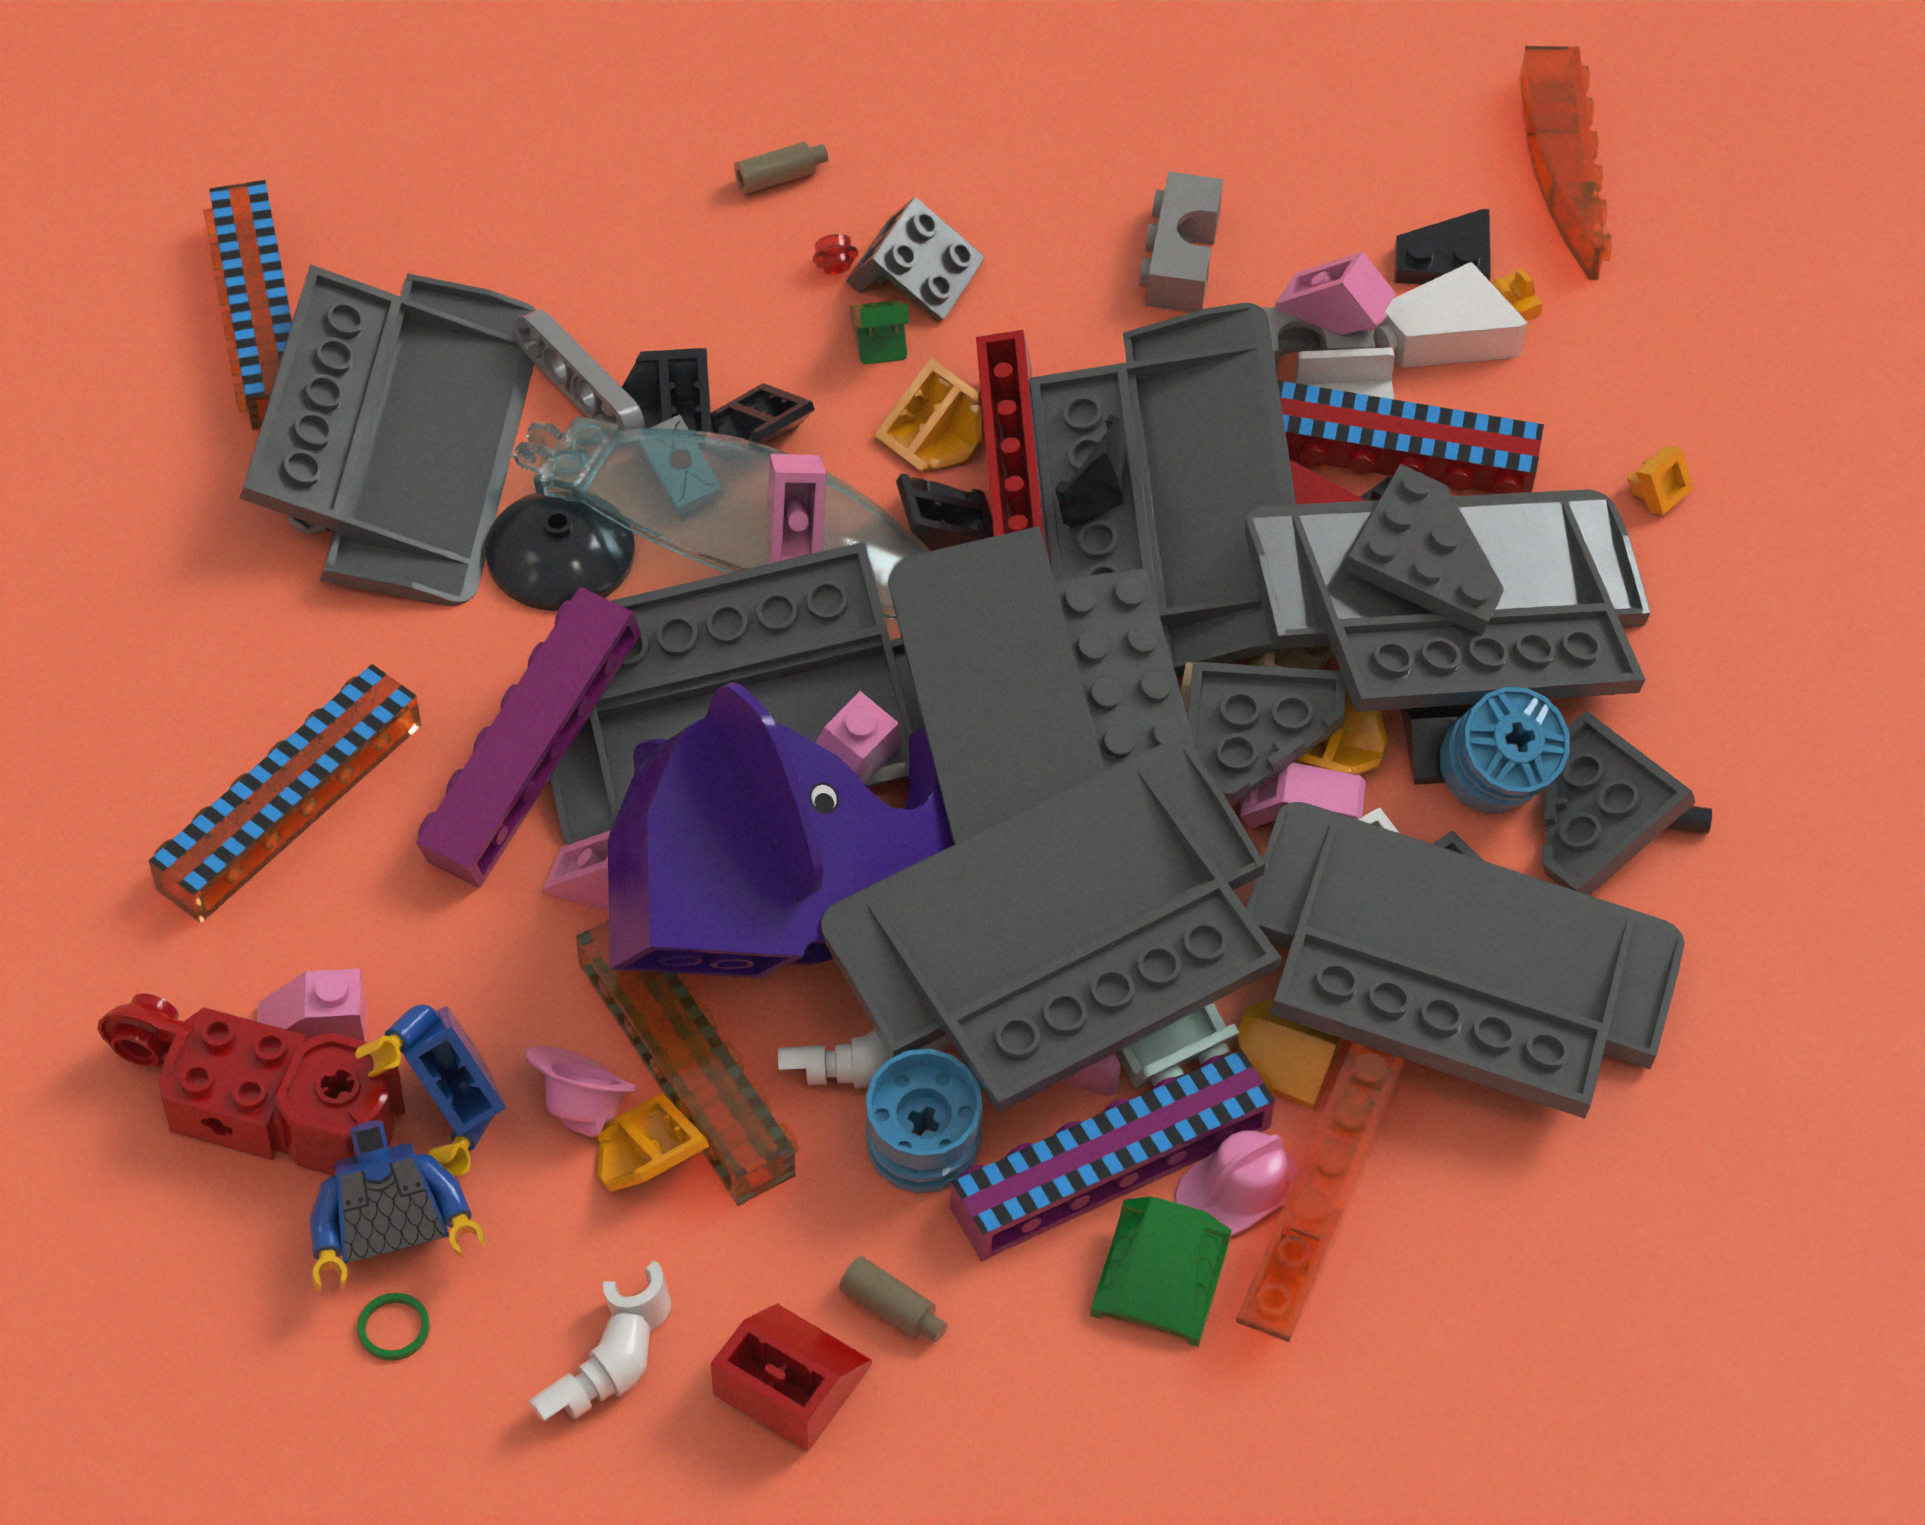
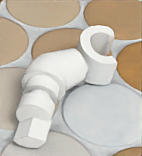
M875 1030L862 1037H851V1043L835 1044V1051H826L825 1045L778 1048L779 1070L806 1068L808 1086L827 1085V1078H837L838 1084L854 1083V1089L868 1088L872 1076L887 1060L891 1059ZM944 1036L920 1049L941 1051L950 1044V1040L947 1036Z
M652 1261L645 1269L649 1286L638 1295L631 1297L622 1296L619 1294L616 1282L603 1281V1292L612 1316L607 1322L598 1346L589 1352L590 1359L578 1366L580 1374L573 1377V1375L568 1373L528 1400L529 1406L540 1419L545 1421L563 1408L573 1419H576L592 1408L590 1401L595 1397L600 1402L612 1394L620 1397L640 1380L647 1368L650 1331L658 1328L667 1319L671 1310V1297L663 1271L658 1262Z

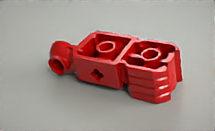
M147 993L134 995L131 1003L115 1007L98 1021L97 1030L102 1039L122 1059L139 1066L163 1067L158 1082L169 1131L271 1160L274 1159L276 1152L280 1151L289 1154L298 1166L334 1175L333 1163L355 1156L349 1131L350 1128L369 1121H382L389 1146L395 1128L393 1111H395L396 1116L405 1114L398 1066L377 1076L369 1077L368 1073L374 1069L371 1055L369 1054L359 1059L355 1055L358 1047L368 1043L332 1032L308 1039L307 1035L205 1007L185 1021L178 1019L179 1013L171 1003L161 997Z

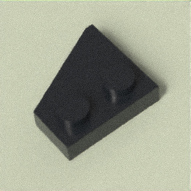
M1489 209L1477 210L1396 236L1395 283L1423 285L1470 262L1490 281Z

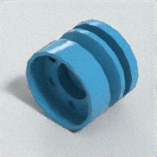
M1503 687L1483 696L1447 730L1440 747V770L1448 789L1464 805L1482 813L1503 814L1522 807L1536 794L1546 788L1563 771L1570 754L1569 730L1561 712L1545 696L1528 688Z
M933 1049L907 1050L887 1060L872 1076L866 1094L867 1153L878 1174L895 1187L915 1193L941 1191L951 1186V1182L956 1180L963 1171L974 1166L981 1144L983 1104L981 1087L970 1068L951 1054Z

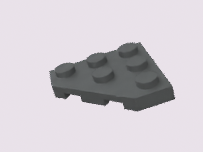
M1400 464L1348 556L1343 570L1483 635L1505 589L1447 486Z
M1193 662L1188 721L1198 757L1216 781L1230 805L1239 802L1344 726L1346 684L1341 671Z
M1585 711L1567 726L1570 736V754L1563 771L1546 787L1544 813L1546 837L1545 845L1542 846V865L1545 874L1560 886L1590 895L1696 802L1692 790L1588 711Z

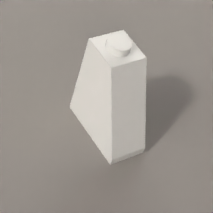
M1470 262L1393 298L1385 311V319L1374 329V339L1379 348H1393L1394 361L1401 368L1511 359L1522 354L1528 323L1479 269Z

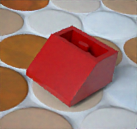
M777 1303L744 1319L711 1362L713 1395L809 1452L871 1367L872 1359Z

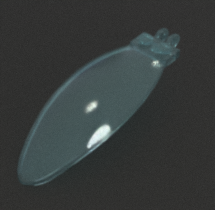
M581 416L574 418L565 433L554 424L532 423L527 429L528 432L525 436L528 441H522L514 448V453L511 457L514 458L517 465L526 470L530 469L532 472H537L533 478L536 494L578 503L583 502L611 521L664 548L727 573L769 564L767 513L770 454L789 453L729 435L686 429L621 430L619 424ZM826 471L822 551L866 542L884 617L897 620L888 586L890 572L895 564L903 558L930 551L882 507L848 483Z

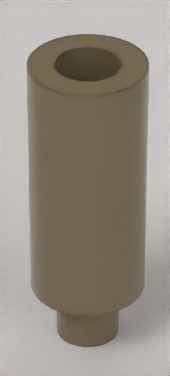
M804 141L735 162V176L742 193L746 195L814 174L815 165L828 162V153L824 144L809 147Z
M859 1256L851 1263L841 1279L840 1291L912 1339H916L923 1334L936 1343L942 1338L948 1327L946 1322L934 1315L936 1304L863 1256Z

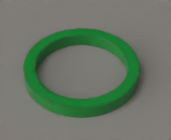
M389 1293L375 1298L363 1309L358 1320V1334L363 1347L373 1356L383 1360H400L413 1355L424 1345L430 1330L429 1317L425 1307L416 1298L403 1293ZM391 1303H401L412 1307L418 1312L422 1320L421 1330L417 1338L408 1346L397 1350L379 1348L366 1335V1324L373 1312Z

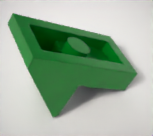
M896 300L850 306L859 358L863 364L898 361L907 358L904 324L909 323V314L906 303Z

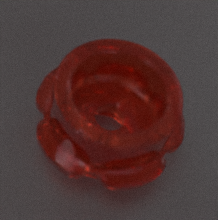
M831 234L816 241L814 244L815 254L812 259L817 268L824 269V272L827 274L837 275L847 272L852 267L854 258L858 257L859 252L855 246H852L851 238L848 235Z

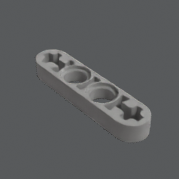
M538 309L516 319L514 333L522 351L611 442L620 445L635 439L636 434L644 431V418L637 403L546 311Z

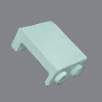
M1211 1003L1116 1052L1135 1090L1151 1082L1155 1086L1166 1078L1176 1077L1178 1079L1185 1074L1181 1068L1194 1061L1199 1060L1202 1065L1212 1057L1219 1055L1227 1056L1231 1053L1228 1045L1240 1032L1235 1023L1226 1027L1214 1003Z

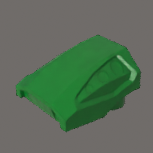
M1153 1196L1124 1199L1112 1244L1095 1292L1090 1316L1101 1319L1102 1314L1187 1338L1189 1345L1199 1347L1214 1300L1232 1230L1206 1211Z

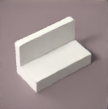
M1393 348L1302 351L1297 355L1294 383L1395 400L1392 386Z

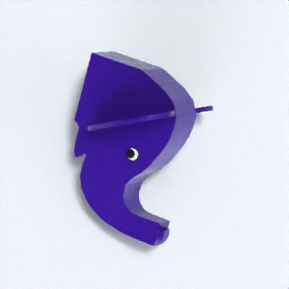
M735 682L718 688L710 701L706 717L689 725L669 740L651 739L637 744L633 753L635 775L630 782L607 843L610 970L763 978L788 964L812 965L831 960L833 956L825 944L821 932L822 916L831 905L954 846L924 727L909 735V794L904 809L888 806L868 790L855 771L838 756L793 729L775 722L756 697Z

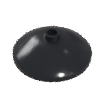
M556 488L524 496L503 510L495 519L488 532L485 551L490 575L496 585L506 595L532 608L558 611L565 601L572 600L579 587L585 588L603 598L613 593L624 582L632 568L635 557V542L629 521L613 503L588 491Z

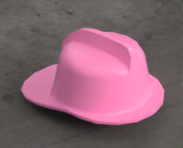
M532 1046L526 1050V1059L545 1074L546 1106L548 1112L559 1117L570 1130L586 1136H598L604 1124L613 1121L616 1117L625 1092L636 1090L634 1084L620 1079L603 1065L576 1052L549 1046Z
M1244 1130L1230 1135L1214 1153L1194 1165L1181 1178L1176 1190V1203L1206 1211L1231 1229V1236L1247 1230L1275 1210L1283 1207L1295 1196L1300 1183L1299 1169L1292 1156L1283 1149V1141L1277 1134L1269 1136L1258 1131Z

